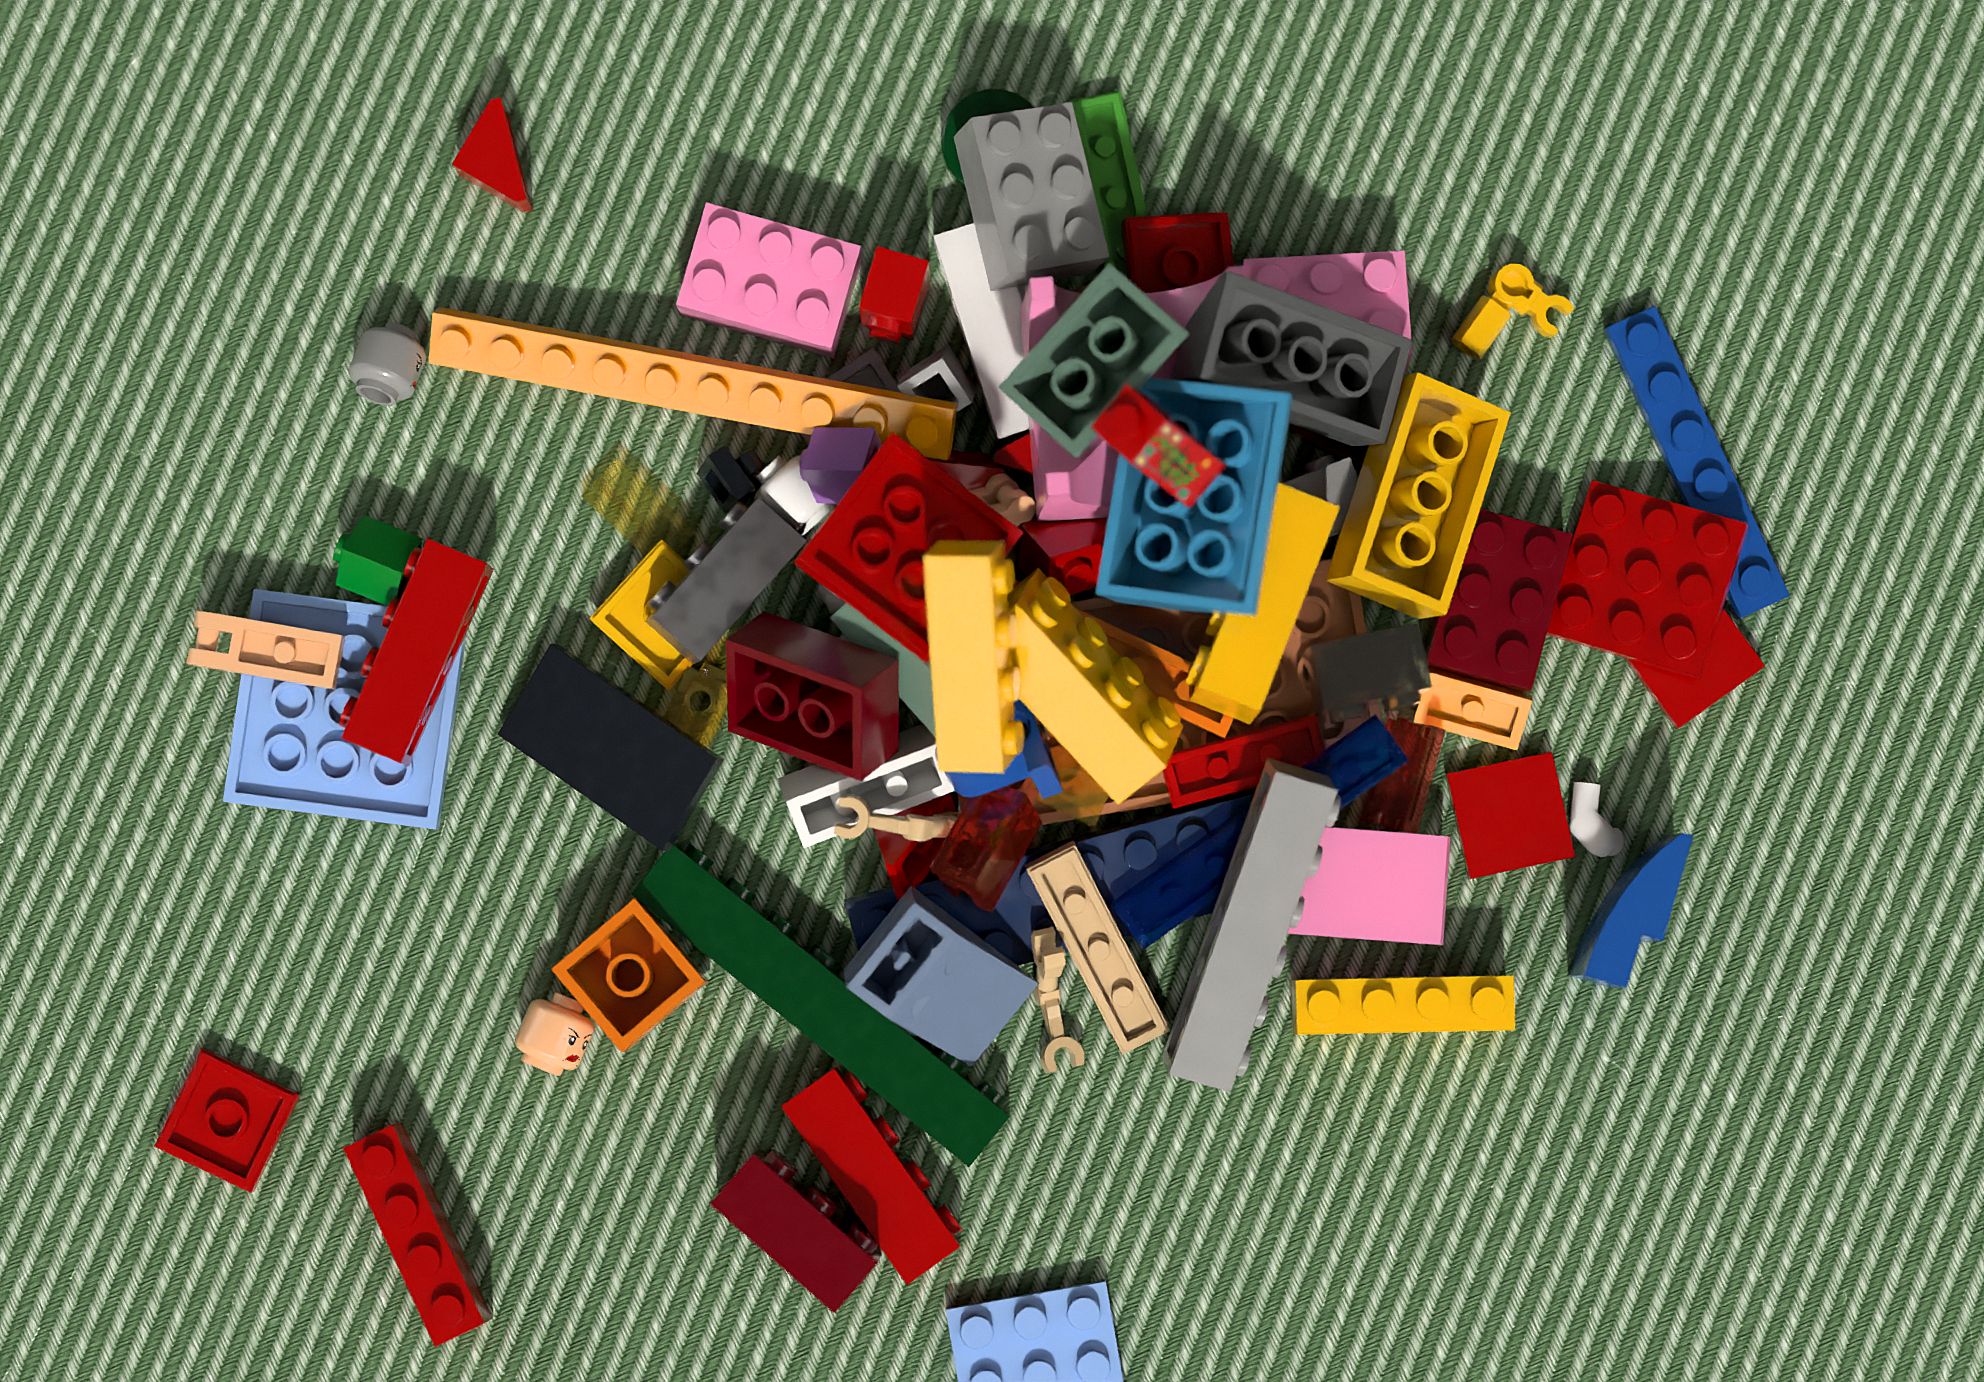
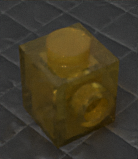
M1058 749L1054 756V761L1063 792L1044 799L1040 792H1038L1035 801L1094 828L1109 795L1072 755ZM1032 780L1030 786L1037 789L1035 783Z

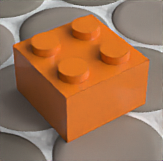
M637 898L630 901L551 969L621 1053L629 1051L709 982L708 978L648 907Z

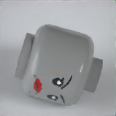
M389 322L385 324V327H373L362 333L348 371L351 380L357 385L355 390L361 397L379 405L392 406L395 405L396 401L408 399L413 395L427 354L423 346L415 340L416 335L410 328L402 324Z

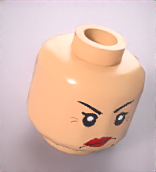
M555 992L552 1001L544 999L532 1001L515 1038L516 1047L523 1052L521 1061L560 1077L564 1069L574 1070L578 1068L595 1029L592 1020L581 1014L583 1011L582 1005L577 1000Z

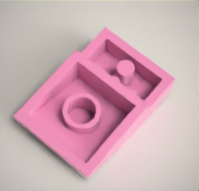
M1324 828L1318 845L1323 849L1319 869L1313 878L1307 877L1301 893L1305 900L1301 919L1296 928L1289 927L1287 934L1443 945L1450 837L1360 829Z

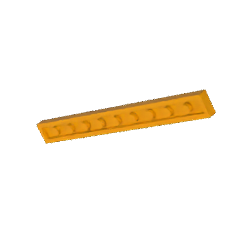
M443 307L437 308L432 315L429 351L430 364L812 435L814 427L875 428L882 444L893 432L925 457L947 461L951 455L958 403Z

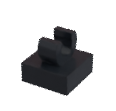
M724 445L707 456L696 474L726 515L739 501L745 505L756 489L751 481L756 478L757 472L763 469L765 465L754 449L734 459Z

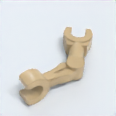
M846 794L839 798L838 806L853 808L859 816L858 823L854 825L837 823L835 825L834 834L844 839L858 837L868 827L903 834V838L914 841H927L931 838H947L964 842L980 841L983 820L979 818H963L964 813L945 811L940 814H933V817L907 814L906 817L871 812L868 802L856 794Z
M1054 927L1033 931L1031 935L1034 961L1037 966L1035 979L1039 982L1033 994L1037 1005L1041 1006L1050 1039L1040 1052V1064L1045 1073L1057 1071L1054 1055L1059 1048L1068 1051L1072 1067L1084 1065V1050L1075 1039L1065 1037L1058 1003L1061 1000L1058 977L1061 976L1062 970L1065 967V952L1063 947L1056 948V932Z

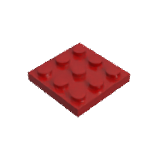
M892 432L795 560L794 564L927 663L931 660L924 555L938 541L1004 542L1006 557L1023 534V531Z
M1592 480L1568 552L1547 636L1700 680L1749 529L1748 524Z

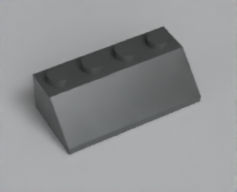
M1223 272L1184 327L1189 335L1178 347L1170 380L1290 393L1293 396L1288 420L1289 424L1351 446L1386 444L1412 340L1233 272Z

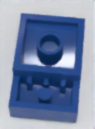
M1678 833L1664 836L1646 850L1621 875L1592 917L1578 946L1568 976L1609 988H1627L1640 941L1659 942L1664 939L1693 835Z

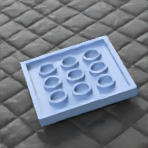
M254 589L249 619L338 634L345 637L336 690L241 674L223 802L439 830L467 633L409 766H406L341 739L345 728L339 726L340 717L347 701L351 696L359 697L366 678L361 676V669L368 652L373 646L380 648L388 628L383 627L382 622L388 606Z

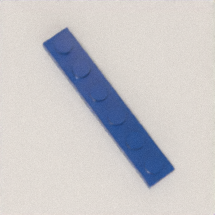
M1656 306L1608 326L1604 333L1684 505L1745 522L1749 526L1727 594L1737 619L1789 597L1790 594Z

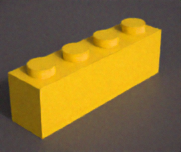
M938 541L924 555L938 771L1003 773L1017 754L1021 753L1023 747V726L1021 721H1015L1014 701L1018 700L1020 693V674L1018 668H1012L1010 650L1016 643L1017 622L1014 614H1008L1007 594H1010L1013 588V564L1011 560H1005L1004 542Z
M1514 976L1291 980L1292 1034L1296 1035L1515 1030Z

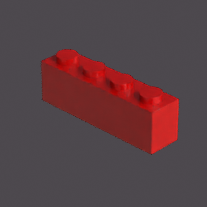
M428 538L423 549L415 547L404 570V577L409 578L402 598L400 599L395 596L385 612L382 626L388 628L382 644L380 648L373 646L363 663L361 676L365 677L366 681L358 698L351 696L341 714L339 726L345 728L341 739L403 765H410L494 568L481 560Z
M835 1067L781 1107L901 1278L908 1285L960 1248L961 1243L955 1235L960 1233L963 1228L945 1203L936 1209L924 1191L932 1185L915 1160L912 1159L905 1164L897 1154L893 1146L900 1142V1139L884 1116L881 1114L873 1120L861 1103L869 1095L856 1076L850 1071L842 1076L837 1067Z
M403 1123L392 1124L344 1147L343 1150L434 1347L493 1318Z

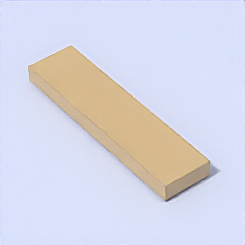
M1074 841L1026 864L1025 867L1122 1055L1169 1032V1025Z

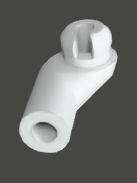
M1574 782L1569 823L1572 834L1593 855L1599 857L1617 855L1624 846V836L1619 828H1612L1598 813L1601 785Z

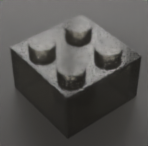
M1419 623L1310 645L1302 654L1316 717L1329 715L1331 724L1362 718V715L1368 714L1367 706L1382 704L1384 713L1414 707L1415 704L1421 702L1420 695L1433 687Z

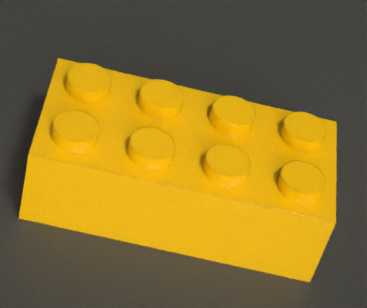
M1419 372L1403 376L1386 444L1369 445L1325 581L1417 619L1446 615L1511 412Z
M1278 483L1257 615L1212 613L1205 631L1206 634L1214 636L1210 648L1201 645L1185 682L1195 687L1189 701L1247 724L1252 723L1261 710L1337 516L1339 506Z
M1037 568L1016 585L1010 594H1007L1008 614H1014L1017 622L1016 643L1010 650L1012 668H1018L1020 674V693L1018 698L1117 804H1120L1167 766L1183 729V724L1180 722L1179 713L1173 704L1162 696L1157 697L1144 683V677L1137 665L1127 657L1121 658L1107 643V636L1101 626L1090 617L1084 618L1070 603V596L1065 587L1053 577L1047 578Z

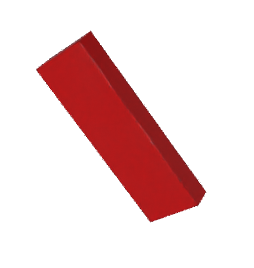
M1316 714L1173 752L1167 766L1162 769L1172 809L1257 787L1267 758L1310 771L1330 767Z

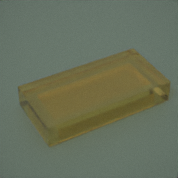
M619 458L581 496L644 556L649 553L660 539L677 553L696 533L682 517Z

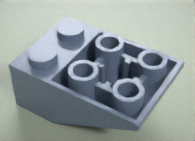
M912 886L905 892L844 968L845 983L849 990L891 1021L970 1066H973L1039 984L1035 978Z

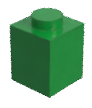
M363 514L353 532L344 531L335 547L333 561L339 563L335 585L389 606L395 596L400 599L402 598L409 578L404 577L406 564L415 547L421 548L423 538Z

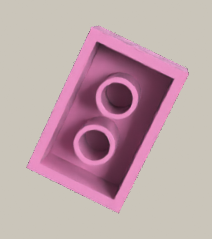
M706 202L676 306L681 316L834 359L862 264L861 246Z
M1405 250L1243 259L1242 266H1250L1251 280L1412 340ZM1412 344L1404 373L1408 370L1413 354Z

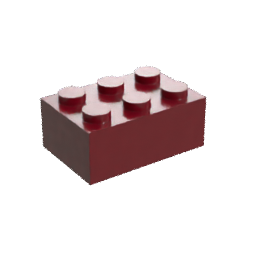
M1480 509L1447 614L1433 617L1420 667L1427 669L1429 666L1523 693L1531 691L1573 534Z
M765 611L726 639L729 732L859 781H863L899 752V659Z
M759 1149L752 1154L712 1200L710 1205L835 1314L879 1263L882 1255L875 1250L878 1244L870 1232L856 1220L849 1227L838 1218L834 1212L839 1205L822 1189L814 1185L808 1191L796 1181L793 1176L798 1169L781 1153L773 1149L767 1155Z

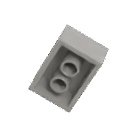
M1072 102L973 117L954 136V141L990 291L1028 285L1030 278L1052 277L1053 280L1090 274L1109 258Z

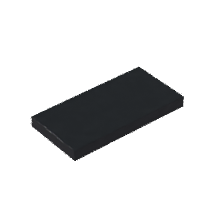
M550 644L497 734L661 851L671 850L724 761L715 752L559 644Z

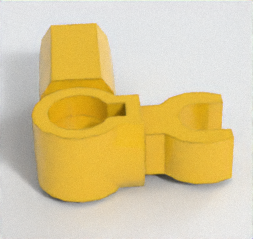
M1511 263L1502 267L1491 276L1488 283L1490 296L1480 297L1451 338V342L1470 358L1481 360L1511 318V314L1508 311L1509 308H1512L1521 316L1527 313L1531 316L1532 325L1535 330L1542 336L1551 338L1559 330L1547 321V309L1555 308L1566 316L1573 311L1574 307L1563 296L1546 295L1542 292L1544 286L1534 280L1532 273L1525 266Z

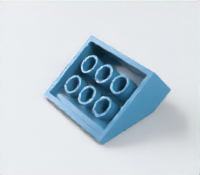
M1149 378L1139 391L1152 398L1226 464V467L1194 505L1189 508L1119 453L1096 594L1118 603L1171 610L1256 616L1293 395L1285 392Z

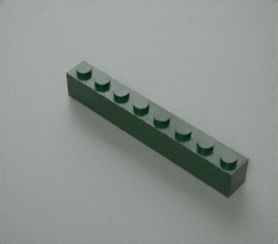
M688 843L684 850L673 844L670 851H665L631 895L966 1166L970 1167L1010 1117V1114L1003 1109L1008 1099L984 1080H982L978 1087H975L960 1074L966 1065L959 1059L940 1048L936 1053H933L918 1041L919 1036L891 1021L846 987L845 981L834 973L840 965L834 958L816 944L808 952L792 939L798 930L774 910L767 918L750 905L756 896L732 876L724 884L708 870L714 862L694 845Z

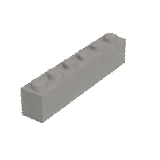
M1267 758L1162 1055L1169 1075L1230 1092L1235 1077H1242L1245 1074L1251 1056V1047L1247 1045L1254 1026L1261 1027L1267 1014L1269 998L1265 996L1270 979L1271 977L1278 978L1284 967L1287 953L1286 947L1283 946L1289 927H1297L1303 913L1305 900L1301 893L1307 877L1313 878L1316 875L1321 863L1323 849L1318 845L1325 826L1332 827L1339 813L1341 798L1337 795L1338 790L1329 776Z

